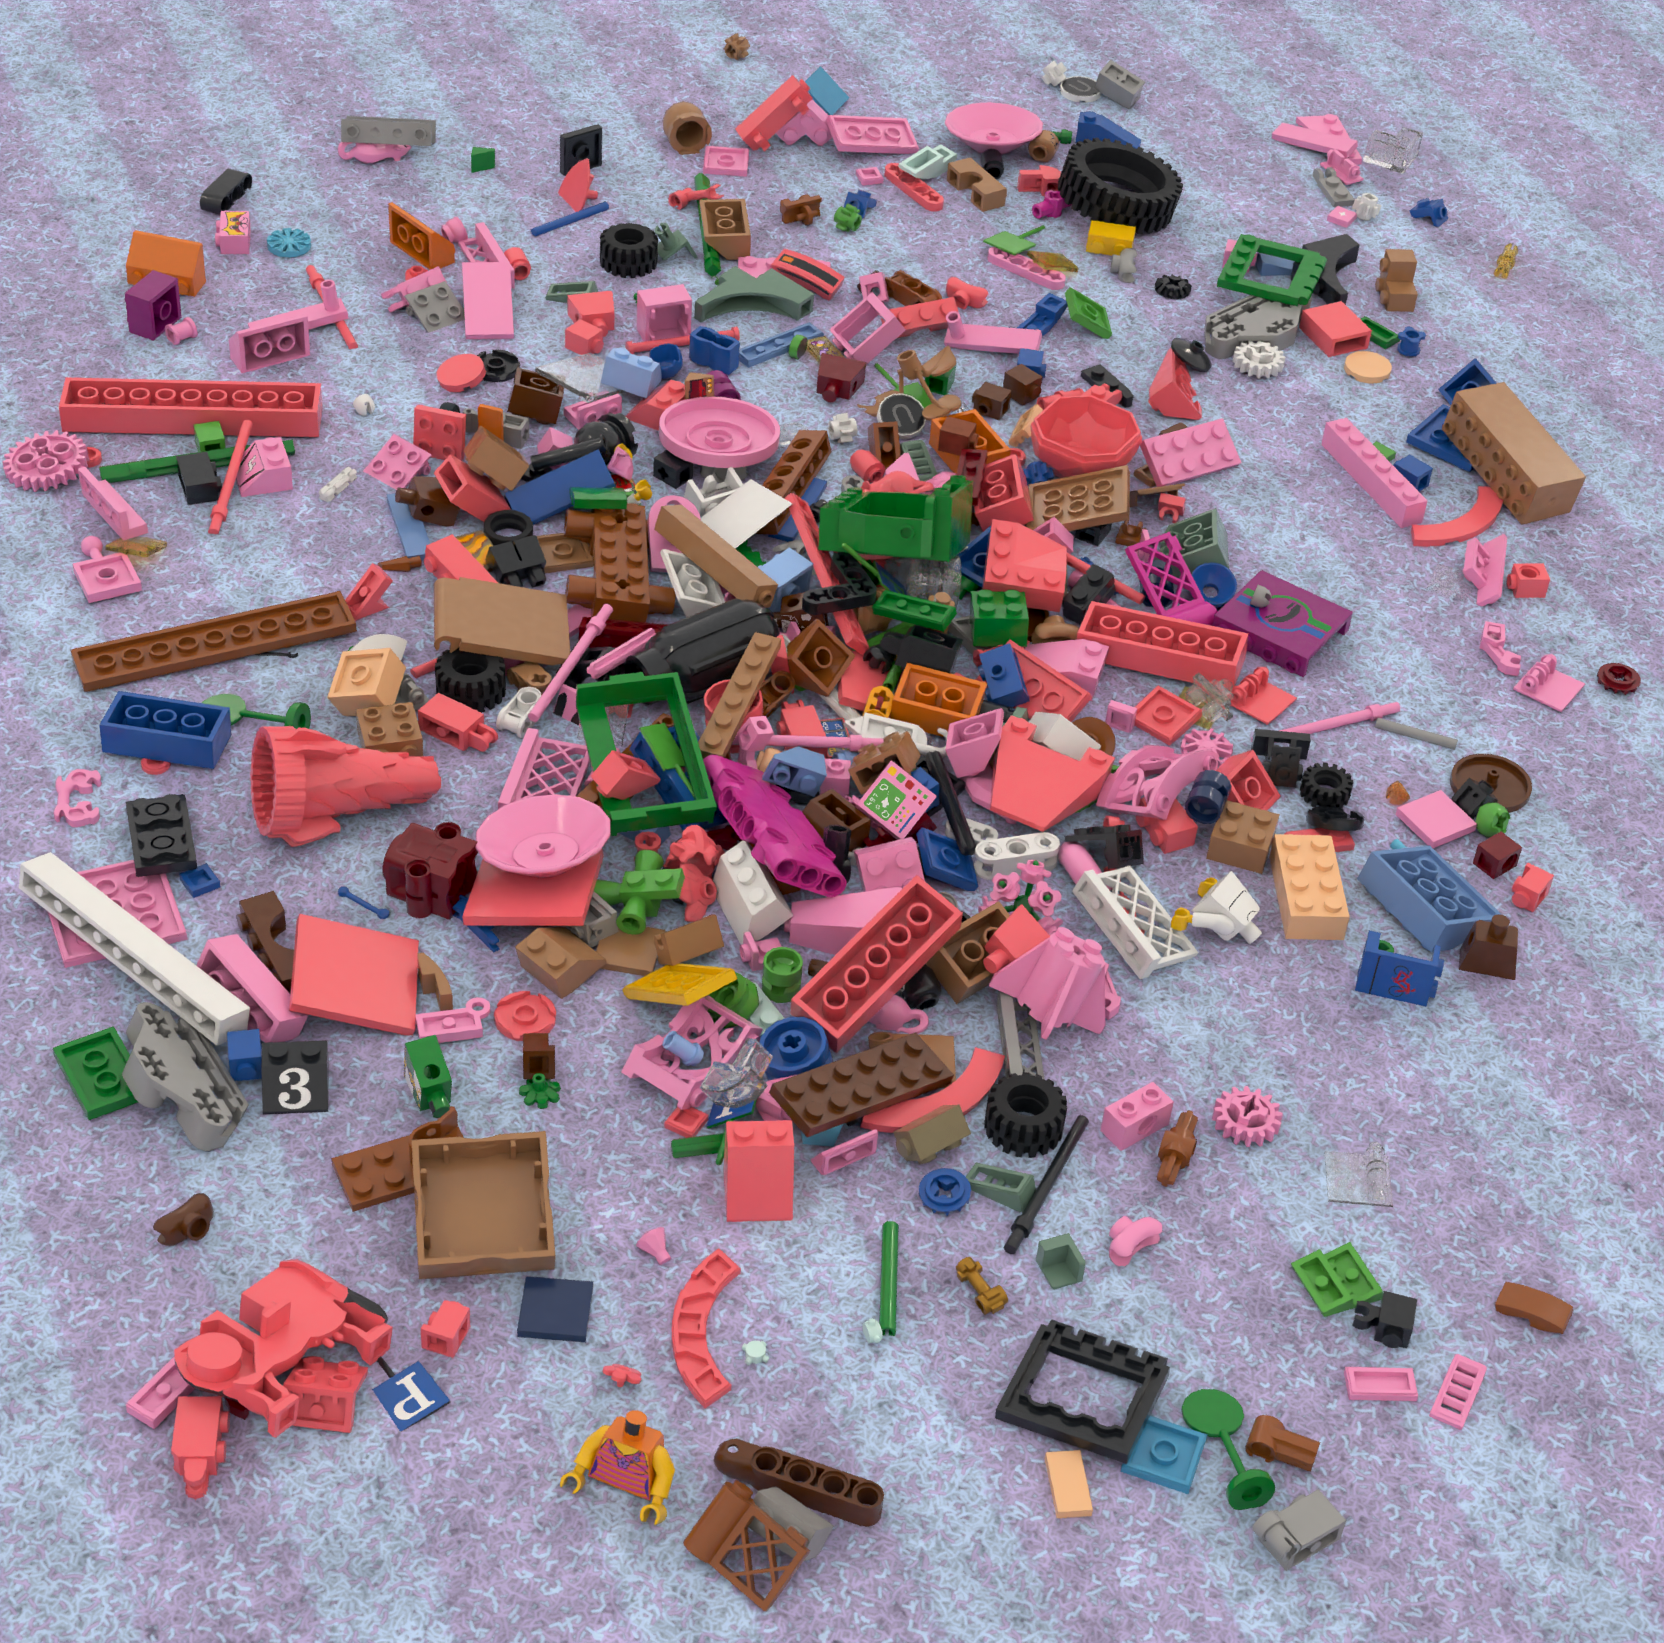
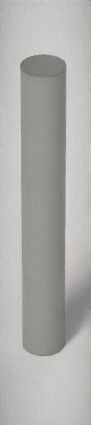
M1377 718L1375 728L1454 750L1458 742L1454 738L1382 718Z

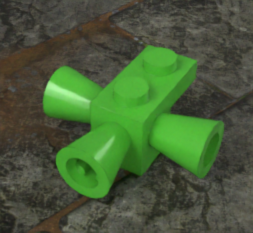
M641 850L635 855V871H625L622 883L597 879L594 892L610 906L623 903L624 908L616 919L617 927L627 934L637 935L644 932L646 917H657L662 899L680 897L685 879L682 868L661 869L664 865V860L660 854L652 850Z

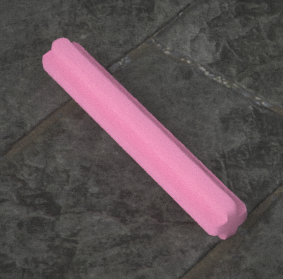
M652 628L645 630L590 663V666L587 667V673L591 674L593 679H597L621 665L628 656L645 649L649 639L656 635L655 630Z

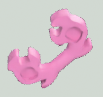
M73 770L65 781H62L61 776L57 777L55 787L58 793V800L53 813L56 822H60L62 816L72 827H81L88 824L95 825L99 821V808L95 807L92 810L91 802L81 801L77 803L76 807L69 806L70 794L74 790H78L80 794H90L93 792L92 784L98 787L101 786V776L97 770Z

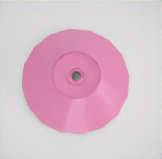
M986 102L972 103L955 108L947 114L945 126L950 133L973 150L983 153L988 149H996L1003 155L1012 152L1042 133L1043 122L1036 114L1025 108L1010 104Z
M559 794L532 796L506 804L487 816L476 831L477 844L475 848L485 862L503 871L538 878L553 877L567 872L600 852L611 836L610 818L600 806L581 797Z

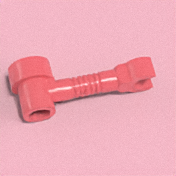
M715 184L704 190L693 191L689 187L677 190L669 195L668 201L670 206L675 207L677 205L679 206L677 209L680 210L686 207L688 202L692 200L706 198L711 200L721 199L724 195L716 193L715 189L721 185Z

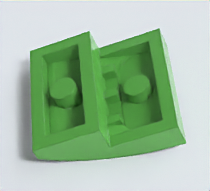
M1351 1242L1326 1254H1323L1319 1249L1291 1263V1267L1323 1317L1356 1307L1357 1301L1372 1303L1382 1299L1383 1290Z

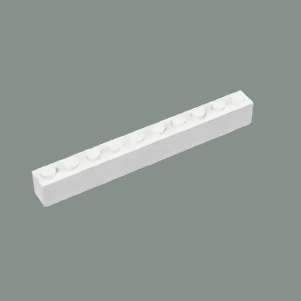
M50 852L21 863L20 890L216 1046L227 1042V1032L247 1030L249 1006L93 886L65 862Z

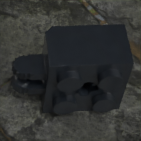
M913 625L905 635L898 632L894 633V631H887L882 640H880V645L883 648L882 650L897 655L895 665L901 666L900 669L904 671L907 663L951 674L963 639L931 628Z

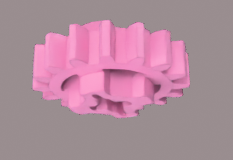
M1245 1086L1243 1091L1232 1087L1231 1094L1223 1091L1221 1099H1216L1212 1120L1216 1121V1130L1224 1129L1222 1136L1224 1139L1230 1136L1234 1138L1233 1144L1237 1145L1241 1140L1245 1141L1246 1147H1250L1251 1142H1256L1257 1145L1263 1146L1264 1139L1272 1142L1274 1134L1278 1135L1283 1113L1279 1112V1103H1271L1272 1095L1269 1094L1263 1097L1261 1089L1258 1088L1255 1092H1250L1248 1086Z

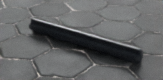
M929 751L926 754L925 762L931 777L939 783V798L959 850L963 856L974 855L976 843L942 756L938 751Z

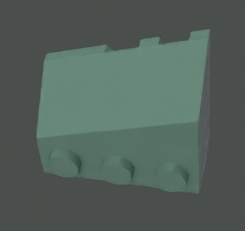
M1216 508L1168 525L1165 533L1170 532L1172 536L1176 535L1182 547L1180 553L1191 574L1195 568L1205 563H1219L1229 569L1227 531ZM1165 541L1160 542L1161 548L1159 552L1168 556L1169 549ZM1170 565L1173 576L1180 579L1181 573L1179 569Z

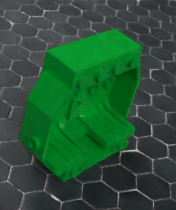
M952 475L942 485V488H934V492L930 495L905 492H863L862 488L849 487L847 491L841 492L840 495L835 496L834 499L829 500L828 503L820 508L818 550L847 552L842 547V543H846L858 554L949 562L970 543L973 481L966 480V476Z

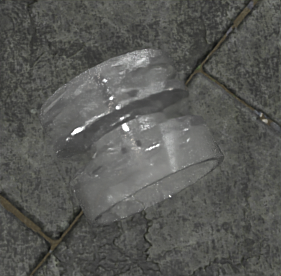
M955 556L949 562L938 561L937 566H934V560L924 559L923 562V559L911 558L906 575L907 595L928 600L930 595L935 596L938 592H945L950 595L956 608L961 585L960 557Z

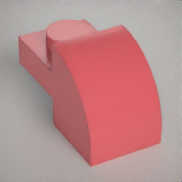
M1039 165V170H1019L1018 191H1040L1042 196H1045V192L1049 190L1058 191V180L1061 171L1046 165Z

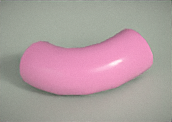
M1070 841L1064 842L1060 846L1058 852L1059 863L1068 872L1075 885L1085 871L1094 870L1096 874L1102 873L1091 854L1081 843Z

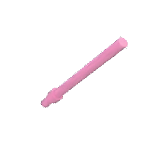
M604 604L597 616H593L586 625L587 630L528 714V718L531 721L537 722L595 636H599L606 627V620L613 612V608L610 605Z
M1398 702L1381 706L1373 704L1366 706L1364 710L1279 731L1313 734L1369 719L1371 722L1377 721V718L1400 712V704Z
M738 734L732 745H739ZM851 734L849 737L773 735L766 746L846 748L851 752H858L859 749L873 743L874 746H877L884 741L883 738H862V735Z

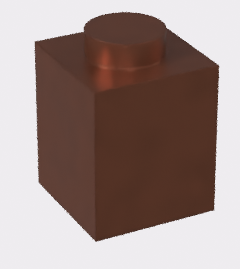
M947 416L940 429L938 451L961 456L962 449H975L979 435L975 434L976 423Z

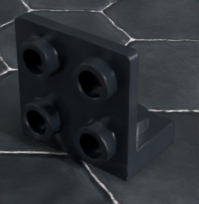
M1130 824L1114 825L1111 827L1094 826L1074 829V835L1064 836L1065 842L1106 839L1104 856L1108 863V869L1144 864L1142 830H1131Z

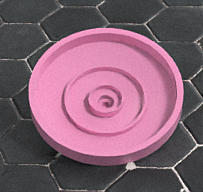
M697 397L683 400L668 407L662 413L659 421V439L662 445L673 455L702 466L739 468L755 465L770 458L779 446L780 426L773 415L757 405L738 399Z

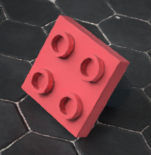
M444 402L439 409L418 404L414 408L413 444L430 453L432 458L445 460L451 454L463 461L465 455L463 450L465 449L466 414L460 413L459 406L450 402Z

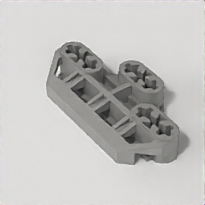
M1249 295L1207 315L1204 326L1205 351L1215 358L1226 359L1234 355L1236 346L1240 347L1242 342L1245 344L1249 341L1269 342L1271 347L1278 346V351L1292 346L1295 343L1302 310L1310 308L1312 297H1310L1307 305L1298 304V306H1293Z
M148 1002L138 1004L126 1030L133 1049L122 1072V1076L135 1099L145 1107L159 1108L166 1097H169L175 1101L179 1108L176 1114L177 1121L193 1146L203 1151H212L216 1148L224 1147L249 1106L208 1038L181 1017L176 1024L169 1011H163L161 1007Z

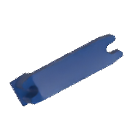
M460 895L459 901L453 906V910L456 911L453 916L463 922L462 916L469 898ZM467 926L493 953L500 950L496 944L500 941L491 931L495 926Z

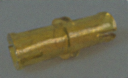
M1512 243L1504 247L1503 253L1497 259L1494 276L1498 277L1502 273L1500 278L1506 279L1508 277L1510 269L1514 267L1516 262L1515 257L1518 254V247L1516 245L1513 250L1511 249Z

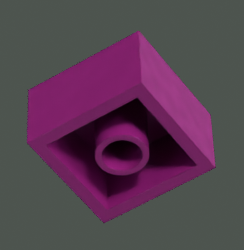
M153 270L125 292L129 332L154 341L165 332L166 325H173L182 318L178 278Z

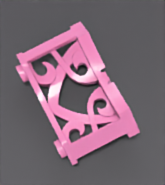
M1145 745L1139 750H1132L1118 761L1120 766L1116 772L1109 773L1100 791L1096 806L1115 814H1129L1166 820L1174 800L1184 787L1195 781L1200 772L1205 770L1216 771L1219 754L1204 750L1176 754L1174 753L1175 749L1159 745ZM1153 774H1159V776L1146 781L1145 777H1148ZM1143 795L1147 807L1139 806L1141 796ZM1132 800V805L1125 804V802Z
M707 995L688 1006L683 1005L669 1023V1028H671L669 1032L676 1031L677 1034L689 1042L701 1045V1048L709 1043L711 1051L710 1067L698 1070L680 1069V1058L662 1046L666 1035L661 1037L657 1034L647 1042L635 1044L621 1073L629 1078L641 1077L678 1100L677 1107L682 1110L691 1107L696 1108L739 1068L749 1053H753L758 1048L761 1038L759 1036L763 1029ZM709 1008L722 1015L715 1023L707 1011ZM730 1021L743 1028L735 1042L728 1040L734 1036V1028H728L719 1035V1032ZM692 1033L697 1034L696 1039H690L689 1037ZM665 1060H671L673 1064L669 1067V1061Z

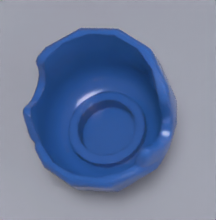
M662 344L650 350V358L660 363L662 379L674 377L682 369L683 358L681 350L677 345Z

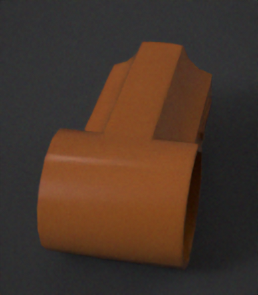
M1260 1415L1253 1423L1245 1451L1251 1457L1256 1455L1265 1458L1267 1463L1276 1459L1311 1472L1320 1442L1285 1430L1283 1423L1273 1416Z

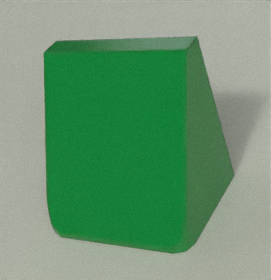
M472 148L471 173L495 168V148Z

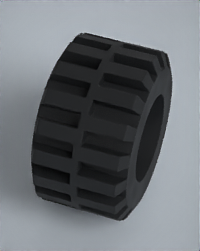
M620 223L610 226L600 235L601 267L605 268L607 273L612 271L614 276L620 274L621 278H626V276L636 278V275L643 277L645 272L647 274L652 273V269H656L658 260V236L655 235L656 233L653 230L640 224Z
M457 648L452 653H450V650H445L442 652V656L437 658V663H435L436 694H443L481 713L485 712L484 708L487 707L491 710L495 708V703L500 704L502 702V697H505L506 694L503 657L459 651V648Z
M1022 1072V1075H1017L1016 1073L1009 1074L1008 1079L1002 1077L998 1080V1084H993L988 1094L984 1128H987L986 1135L988 1139L993 1137L992 1144L996 1148L1003 1145L1002 1152L1009 1154L1011 1150L1016 1151L1015 1156L1021 1158L1023 1153H1028L1029 1158L1036 1157L1038 1151L1043 1156L1048 1153L1049 1147L1052 1150L1057 1147L1058 1141H1061L1068 1106H1066V1096L1062 1095V1089L1059 1086L1054 1087L1052 1080L1042 1079L1043 1076L1038 1074L1031 1076L1029 1073ZM1017 1112H1027L1034 1116L1022 1115Z

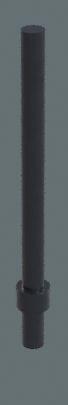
M1079 1115L1076 1118L1024 1212L1016 1217L1011 1226L1012 1233L1004 1245V1250L1007 1253L1015 1254L1022 1240L1030 1235L1034 1228L1033 1221L1089 1123L1087 1117Z

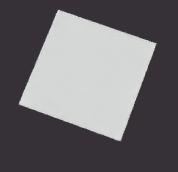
M750 479L700 519L732 547L737 548L791 506L792 503Z

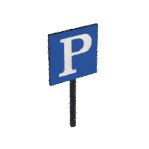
M381 1356L378 1358V1364L390 1379L372 1390L400 1432L450 1403L448 1397L419 1361L395 1375Z

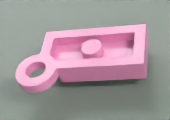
M476 997L470 999L466 1003L465 1008L415 1014L418 1037L421 1039L436 1035L439 1043L482 1038L483 1028L481 1019L486 1018L490 1014V1003L484 998ZM476 1006L483 1008L480 1011L473 1010Z

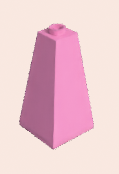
M902 887L792 902L791 912L794 916L784 923V932H790L789 943L836 955L902 890Z

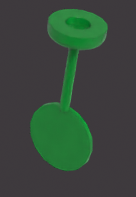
M219 694L202 702L203 704L230 707L231 725L237 723L243 717L284 723V726H293L296 729H309L311 724L310 708L303 702L293 703L289 707L286 716L248 711L245 701L240 696L234 694Z
M1201 1389L1192 1392L1185 1398L1182 1405L1183 1420L1191 1429L1207 1434L1208 1437H1221L1238 1473L1226 1488V1497L1229 1504L1238 1511L1265 1505L1275 1493L1273 1479L1267 1472L1260 1469L1245 1470L1229 1436L1241 1428L1244 1419L1242 1406L1228 1393L1216 1389Z

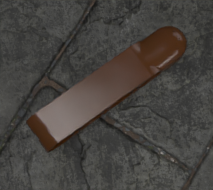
M740 1439L724 1441L719 1445L714 1455L715 1467L721 1473L751 1484L758 1491L778 1487L807 1508L859 1526H873L881 1519L884 1492L881 1486L873 1481L773 1447H761ZM735 1446L738 1451L731 1453L728 1451V1448Z

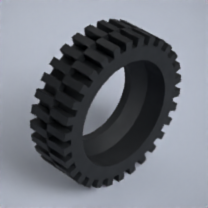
M1093 138L1092 141L1084 139L1083 142L1078 141L1076 145L1073 144L1068 151L1058 180V191H1061L1060 196L1065 198L1064 202L1067 205L1072 204L1071 209L1074 211L1080 210V215L1084 218L1087 216L1091 217L1090 221L1094 220L1136 227L1135 232L1137 234H1143V231L1149 234L1153 230L1159 232L1161 228L1165 229L1171 222L1183 190L1181 177L1177 176L1176 170H1171L1172 166L1169 163L1163 164L1164 160L1161 157L1155 158L1154 153L1150 151L1145 153L1143 152L1144 148L1139 146L1137 149L1133 148V144L1130 143L1123 145L1119 140H1115L1113 143L1107 138H1103L1102 142L1099 138ZM1104 181L1120 184L1133 190L1134 192L1114 187Z

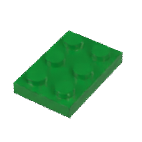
M114 1026L53 1047L54 1057L88 1120L138 1103L122 1076L130 1054Z

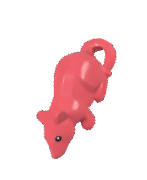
M893 471L871 484L868 481H864L860 487L863 489V492L920 494L934 490L932 483L916 480L902 471Z

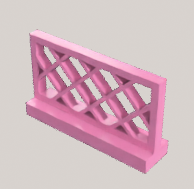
M527 728L499 798L498 809L506 804L528 797L554 795L565 789L570 794L568 796L576 797L580 792L590 765L586 745L539 737L538 729ZM545 748L555 750L556 753L545 756L541 751ZM579 754L584 755V758L573 761L569 756ZM563 759L566 765L556 768L552 764ZM542 766L549 770L540 775L535 771V769ZM573 771L577 775L566 780L562 774ZM556 778L560 782L549 787L544 781ZM538 784L542 790L531 794L527 788Z

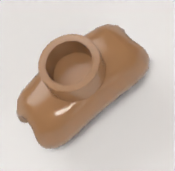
M1053 615L1035 627L1031 641L1032 644L1077 640L1079 627L1065 623L1063 617L1059 615Z

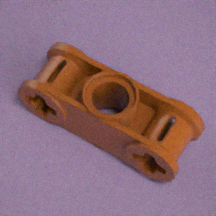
M902 270L896 271L891 277H885L888 297L895 299L904 306L943 299L937 289L926 285Z

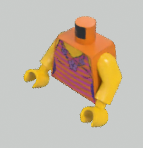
M632 1410L625 1417H616L611 1425H602L586 1438L574 1460L577 1463L574 1470L562 1476L560 1487L562 1488L566 1484L569 1476L574 1477L577 1481V1487L572 1494H575L584 1486L585 1477L583 1474L588 1469V1477L649 1501L653 1497L652 1503L645 1505L641 1509L640 1519L642 1522L647 1521L651 1509H654L656 1511L654 1524L657 1525L667 1517L666 1507L662 1503L664 1499H668L675 1467L667 1449L664 1448V1435L661 1431L646 1426L647 1416L643 1412Z

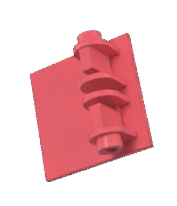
M1257 667L1253 674L1247 675L1239 685L1233 687L1232 691L1222 701L1269 725L1295 702L1297 697L1268 683L1269 670L1266 667Z

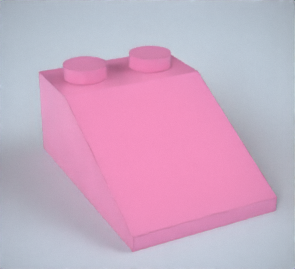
M1086 639L1027 644L1025 650L1091 694L1093 699L1104 670L1109 646Z

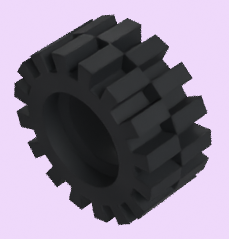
M1324 762L1323 766H1320L1319 763H1315L1314 767L1310 765L1307 767V771L1305 770L1303 773L1300 795L1304 797L1306 803L1311 801V806L1314 808L1319 805L1336 806L1342 809L1343 805L1346 806L1348 804L1353 788V779H1351L1350 773L1345 774L1346 770L1344 768L1338 770V765L1335 764L1332 767H1329L1328 763ZM1319 785H1328L1334 789L1323 788Z

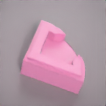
M617 446L607 468L610 472L631 481L633 475L632 460L625 450Z

